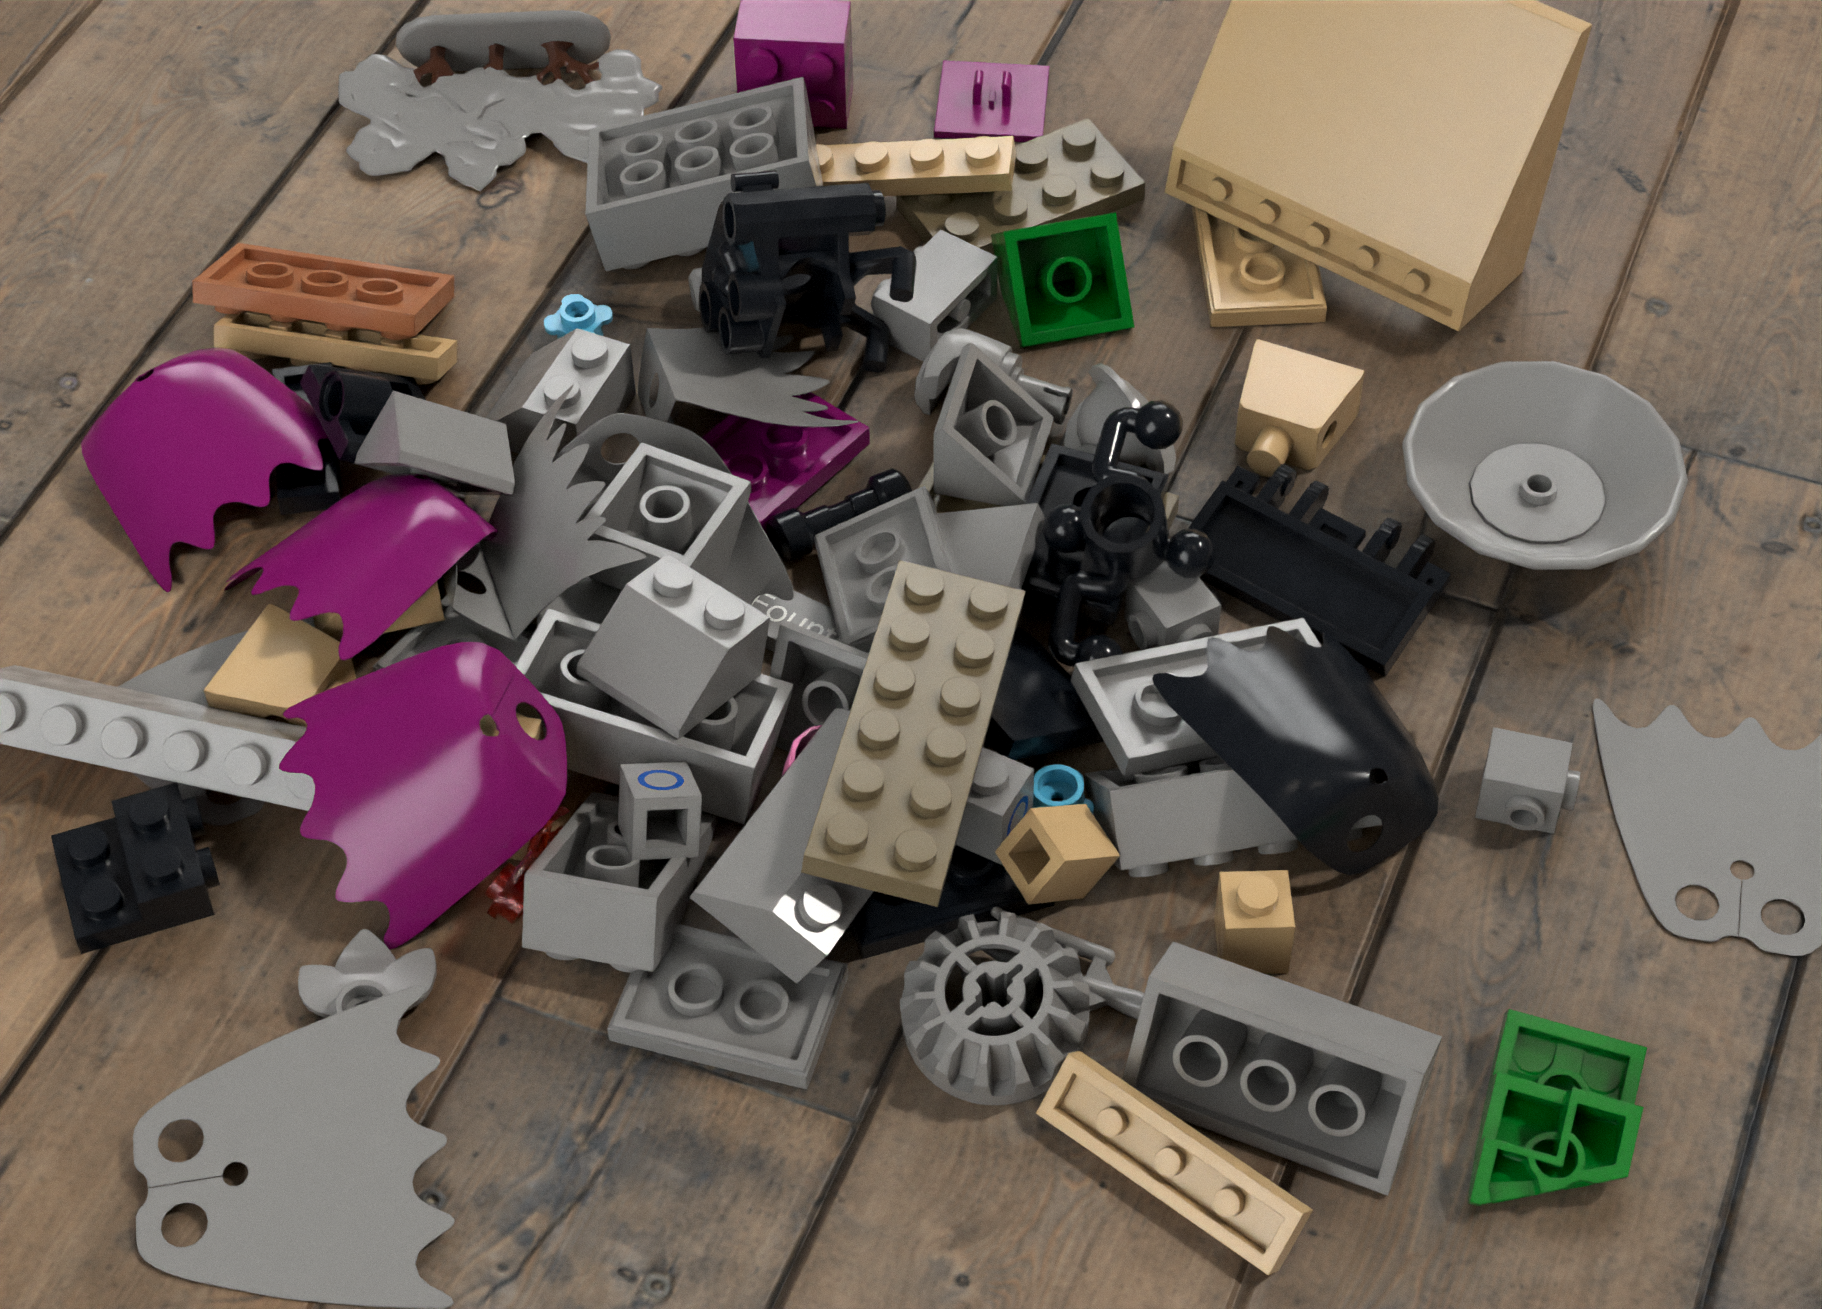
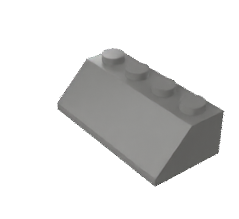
M548 608L515 666L535 686L558 714L565 733L567 769L619 785L620 764L687 761L702 795L701 811L745 824L765 782L794 684L761 674L678 740L576 674L577 664L601 624ZM525 703L517 705L516 713L542 720L539 713L530 705ZM542 720V726H543V732H544V738H545V736H546V728H545V724H544V722H543V720Z
M835 708L689 897L795 983L801 981L830 953L874 892L801 873L804 852L850 710Z
M1220 756L1123 776L1119 768L1084 774L1088 796L1094 804L1095 818L1120 854L1114 865L1120 870L1128 869L1129 876L1148 877L1163 874L1169 871L1168 862L1193 858L1194 864L1199 866L1222 864L1234 859V850L1258 846L1260 854H1278L1298 848L1297 838ZM1372 769L1369 774V782L1372 784L1374 782L1377 783L1375 769ZM1375 815L1361 818L1349 831L1347 841L1361 838L1363 836L1362 828L1381 825V819Z
M1172 942L1148 977L1122 1080L1183 1121L1388 1196L1425 1096L1442 1036Z

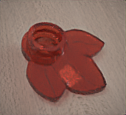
M559 806L549 821L530 839L527 854L519 865L515 867L509 862L486 890L484 895L493 901L487 914L494 920L502 916L513 925L523 915L524 874L564 827V825L559 826L551 832L554 821L570 812L566 807Z

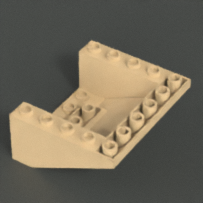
M1232 0L1174 142L1165 193L1452 329L1460 331L1523 272L1592 24L1536 0Z

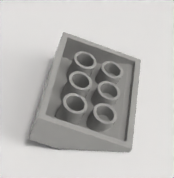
M800 77L589 129L585 215L605 271L619 268L637 269L652 260L673 255L691 256L708 247L719 205L728 193H739L733 192L731 189V174L777 171L779 176L778 189L823 186L804 78Z

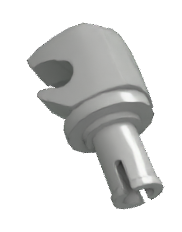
M963 328L944 333L929 351L916 378L914 388L916 404L924 414L931 415L943 390L952 381L963 347L972 342L1054 417L1053 421L1056 424H1063L1073 395V388L1058 386L1024 375L1022 356L1012 353L1011 346Z

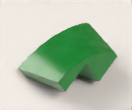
M1508 1009L1504 1014L1489 1079L1467 1204L1482 1206L1627 1178L1644 1108L1635 1105L1647 1047Z

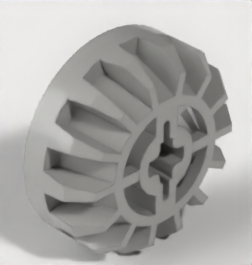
M1000 912L998 921L977 923L974 914L960 917L956 930L946 935L937 931L933 932L925 940L923 954L917 961H909L904 972V989L900 999L905 1042L911 1057L920 1071L941 1090L961 1100L982 1105H1008L1023 1102L1043 1094L1049 1090L1068 1053L1082 1052L1086 1043L1089 1030L1090 999L1088 983H1085L1081 973L1080 960L1072 948L1064 949L1055 941L1053 929L1041 922L1033 929L1018 924L1015 913ZM995 948L1017 953L1007 963L994 960L982 962L977 966L968 957V955L974 952ZM958 965L967 974L962 988L963 1002L950 1012L945 1000V987L950 973ZM1042 981V1003L1036 1015L1031 1019L1027 1015L1026 1005L1038 995V984ZM988 1000L990 1003L983 1007L982 1002ZM1006 1000L1007 1005L1002 1008L999 1004Z

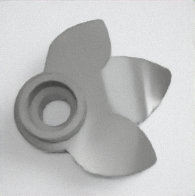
M362 929L344 948L335 967L313 964L300 967L298 976L299 995L309 1011L326 1018L414 985H424L426 987L425 993L406 1010L408 1011L426 1000L432 991L437 976L436 959L431 948L414 950L396 959L388 947L368 929Z

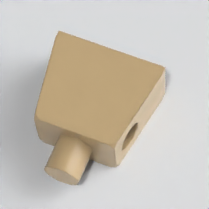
M1257 339L1253 347L1239 403L1235 437L1237 447L1249 452L1247 456L1249 467L1255 473L1265 477H1272L1274 471L1284 463L1306 470L1317 468L1359 413L1365 371Z
M268 604L205 687V697L210 707L307 727L303 719H288L284 717V711L316 694L355 680L356 675L352 658L345 661L340 659L338 655L340 641L302 620H290V613L275 605Z

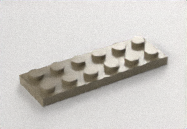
M899 560L804 852L801 873L938 907L1026 591Z

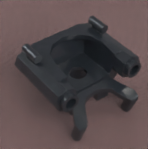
M777 171L731 174V189L733 192L739 193H728L719 205L702 266V284L699 289L698 303L701 322L705 331H719L722 349L726 355L757 352L761 359L770 358L780 326L804 324L811 328H821L827 352L838 351L843 337L841 328L846 326L866 337L864 369L876 373L885 371L890 338L889 328L883 320L855 304L854 286L867 275L892 274L890 298L895 301L909 302L913 299L917 261L914 252L902 246L849 253V236L870 235L875 231L876 226L884 225L886 206L881 190H872L869 183L778 189L779 176Z

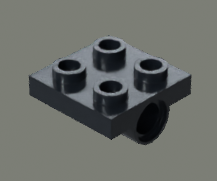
M309 364L300 382L339 460L348 461L353 464L355 463L360 446L393 391L426 400L413 377Z

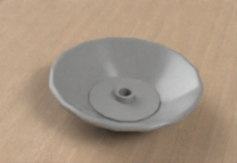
M1502 361L1452 377L1418 405L1402 442L1407 485L1436 526L1478 554L1532 570H1590L1640 553L1675 521L1688 484L1680 441L1650 402L1606 375L1556 361Z

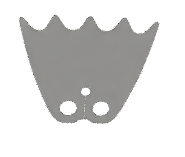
M1594 699L1592 708L1597 740L1615 819L1641 891L1652 912L1664 928L1676 936L1706 942H1715L1727 936L1738 937L1739 928V937L1752 941L1759 949L1765 952L1789 956H1804L1818 949L1822 945V733L1804 748L1786 750L1776 746L1769 740L1756 719L1748 717L1731 734L1725 737L1712 738L1696 731L1681 710L1675 705L1667 706L1647 727L1634 728L1622 723L1615 717L1602 700ZM1736 861H1745L1754 869L1753 877L1742 880V887L1741 879L1736 878L1730 870L1731 864ZM1690 885L1707 888L1718 899V912L1707 920L1688 918L1676 906L1675 898L1677 893L1682 888ZM1773 900L1792 902L1804 914V926L1799 932L1791 935L1775 933L1763 923L1761 918L1762 907L1767 902Z
M414 985L271 1040L187 1083L150 1108L139 1119L133 1134L134 1165L140 1173L144 1174L148 1186L146 1201L139 1208L136 1215V1242L138 1252L142 1258L153 1267L183 1279L283 1299L387 1308L445 1309L451 1307L454 1302L449 1295L430 1286L420 1277L416 1261L419 1252L430 1242L449 1230L454 1225L455 1219L450 1214L422 1201L414 1192L412 1182L415 1172L420 1165L442 1149L447 1143V1138L440 1132L418 1125L410 1118L406 1111L407 1099L411 1091L426 1076L437 1069L440 1059L436 1055L401 1043L397 1036L400 1018L409 1007L421 998L425 993L426 987L424 985ZM178 1120H190L197 1123L202 1129L204 1136L203 1145L199 1152L193 1158L184 1162H172L165 1159L158 1147L159 1136L163 1129L170 1123ZM234 1162L243 1163L248 1169L247 1179L237 1186H230L225 1183L222 1177L224 1169ZM182 1203H193L200 1206L205 1211L208 1220L207 1229L202 1238L195 1244L186 1247H176L169 1244L163 1237L161 1230L162 1221L167 1212L174 1206Z

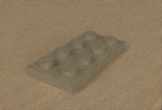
M1087 118L1016 145L1012 191L896 196V208L925 244L937 232L943 230L994 255L992 234L1109 214L1144 200L1145 182L1090 119Z

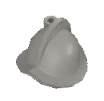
M1102 363L1092 366L1088 371L1097 386L1079 404L1067 423L1064 447L1095 454L1103 424L1112 412L1123 407L1140 409L1149 403L1128 381L1121 378L1111 367ZM1127 432L1119 461L1135 466L1146 464L1150 470L1169 474L1174 471L1176 454L1174 445L1166 449L1153 450L1143 445L1136 438L1135 433Z

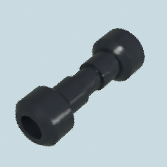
M890 468L870 476L865 489L845 496L841 502L828 507L822 505L805 513L795 508H790L770 516L766 526L767 535L779 558L790 562L812 552L816 534L911 492L912 489L902 472Z

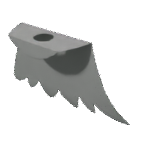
M647 328L637 389L646 417L674 424L670 415L676 400L731 415L786 426L833 427L858 422L853 420L826 419L805 413L827 410L828 407L792 397L816 391L829 384V380L820 377L785 374L798 369L809 361L815 354V351L771 352L770 358L761 359L757 352L726 355L722 349L719 331L706 332L704 328ZM793 336L776 337L772 351L786 346L793 339ZM655 373L659 377L656 402L649 398L650 386Z
M574 385L568 388L553 403L520 451L513 465L515 479L513 494L499 496L489 520V524L498 530L496 537L491 541L481 540L480 543L473 546L442 576L452 609L473 622L513 641H516L535 617L566 589L603 570L647 558L645 554L625 545L600 540L588 541L606 522L605 517H590L577 523L582 513L603 490L606 483L590 481L573 485L567 489L587 455L590 447L588 443L572 448L553 462L564 435L566 423L562 424L549 439L548 436L559 409ZM457 571L466 572L479 579L485 586L486 592L484 594H474L460 587L457 584Z

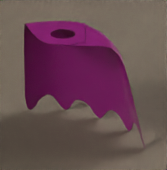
M217 347L200 349L178 356L138 376L95 421L81 441V448L86 465L98 488L130 538L145 566L162 589L169 592L172 588L169 555L174 543L184 542L199 548L212 549L215 544L213 516L221 505L230 502H241L256 507L267 506L270 502L269 478L273 469L279 464L291 463L311 470H322L323 460L318 447V440L321 438L328 439L313 407L246 356L231 349Z
M411 473L387 475L367 483L339 500L276 546L241 568L226 581L232 580L224 590L234 587L262 569V575L251 591L252 595H258L280 586H295L299 589V594L290 611L289 619L299 621L329 612L339 614L343 622V637L338 647V655L341 660L345 661L351 659L372 644L473 546L481 540H493L498 530L452 492L426 475L422 476Z
M460 642L444 645L414 655L316 694L289 707L283 713V716L288 719H303L307 724L304 735L286 753L279 764V769L284 772L309 775L315 784L314 799L301 824L300 833L305 838L328 840L343 849L347 856V866L336 889L335 898L338 901H379L387 905L390 921L384 935V944L389 950L402 945L423 931L515 854L549 821L566 794V740L563 725L558 714L526 676L500 650L481 642ZM519 703L530 705L541 716L546 728V736L543 740H536L530 737L520 726L516 716V708ZM489 714L494 720L496 730L499 731L497 736L492 737L483 734L479 724L485 715Z

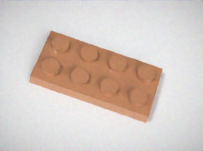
M237 243L192 280L193 303L214 306L216 311L224 314H241L247 311L269 314L270 319L282 323L309 320L322 322L326 328L334 331H351L361 328L379 331L380 335L387 339L404 340L415 337L454 298V275Z

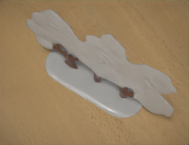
M553 10L431 15L415 18L404 24L397 32L396 47L402 57L412 65L417 66V69L403 67L386 55L372 53L368 58L359 62L354 71H344L339 74L338 94L339 104L370 119V124L361 128L356 133L354 140L346 149L348 155L359 162V168L363 172L372 176L409 172L418 162L424 160L433 152H438L445 157L450 177L465 186H470L481 192L497 176V168L511 165L525 154V138L534 133L541 132L553 141L554 146L565 156L588 163L589 129L644 116V109L659 101L658 93L662 90V85L643 76L641 59L630 50L615 49L604 54L609 49L611 34L607 25L597 17L581 11ZM597 60V62H595V63H593V64H591V65H588L589 63H591V62ZM566 67L567 74H572L576 70L584 80L585 88L575 90L569 87L562 80L560 68ZM544 68L541 72L530 77H514L504 71L505 69ZM589 69L599 70L602 74L601 79L595 81L589 76ZM453 71H468L464 74L453 73ZM432 72L431 85L427 87L421 86V77ZM552 72L554 81L544 85L541 81L544 75Z

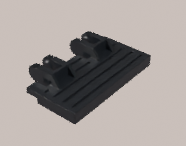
M1281 464L1274 471L1272 477L1268 479L1259 494L1254 497L1252 494L1261 483L1260 476L1237 466L1226 482L1223 480L1220 482L1188 528L1197 529L1205 533L1213 541L1216 549V556L1212 567L1208 572L1201 575L1200 579L1280 622L1304 618L1320 643H1324L1323 633L1326 631L1358 663L1361 661L1364 666L1386 677L1451 581V573L1429 563L1434 553L1435 540L1424 534L1417 537V540L1412 543L1395 569L1384 562L1389 556L1390 551L1399 541L1402 523L1387 517L1380 524L1379 529L1373 534L1365 548L1360 551L1358 547L1366 537V530L1323 509L1329 494V486L1317 480L1314 481L1305 490L1290 513L1287 514L1279 510L1294 486L1297 473L1295 469Z

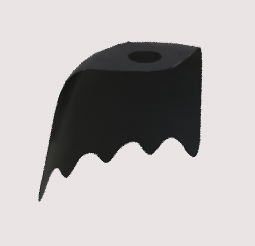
M1269 626L1266 643L1262 648L1255 651L1243 650L1220 638L1211 637L1207 642L1208 667L1202 675L1177 677L1169 673L1154 674L1152 678L1153 683L1168 705L1260 796L1309 852L1340 873L1356 875L1379 864L1429 829L1438 814L1439 798L1435 784L1412 736L1381 694L1362 662L1360 661L1361 664H1359L1326 631L1323 633V646L1314 647L1275 626ZM1375 768L1384 770L1388 781L1382 784L1370 783V771ZM1368 815L1379 817L1382 821V830L1377 841L1364 851L1355 852L1350 850L1347 845V837L1353 825Z

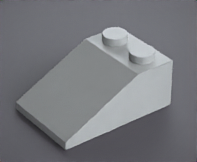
M592 792L524 874L522 948L543 951L551 958L558 960L581 958L607 963L614 969L622 972L633 973L636 970L653 972L674 942L673 932L675 926L681 924L690 900L689 897L693 892L715 833L718 816L701 811L699 857L631 860L624 838L618 827L619 796Z

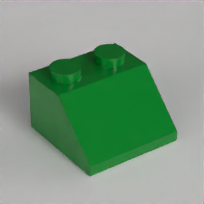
M1116 212L1003 231L991 235L994 255L997 256L1000 292L1020 347L1135 327Z

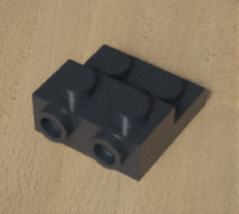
M177 782L111 801L115 814L114 818L51 835L75 940L81 954L215 915L208 889L219 886V878L210 848L206 847L197 850L194 841L195 837L206 834L196 797L182 799Z

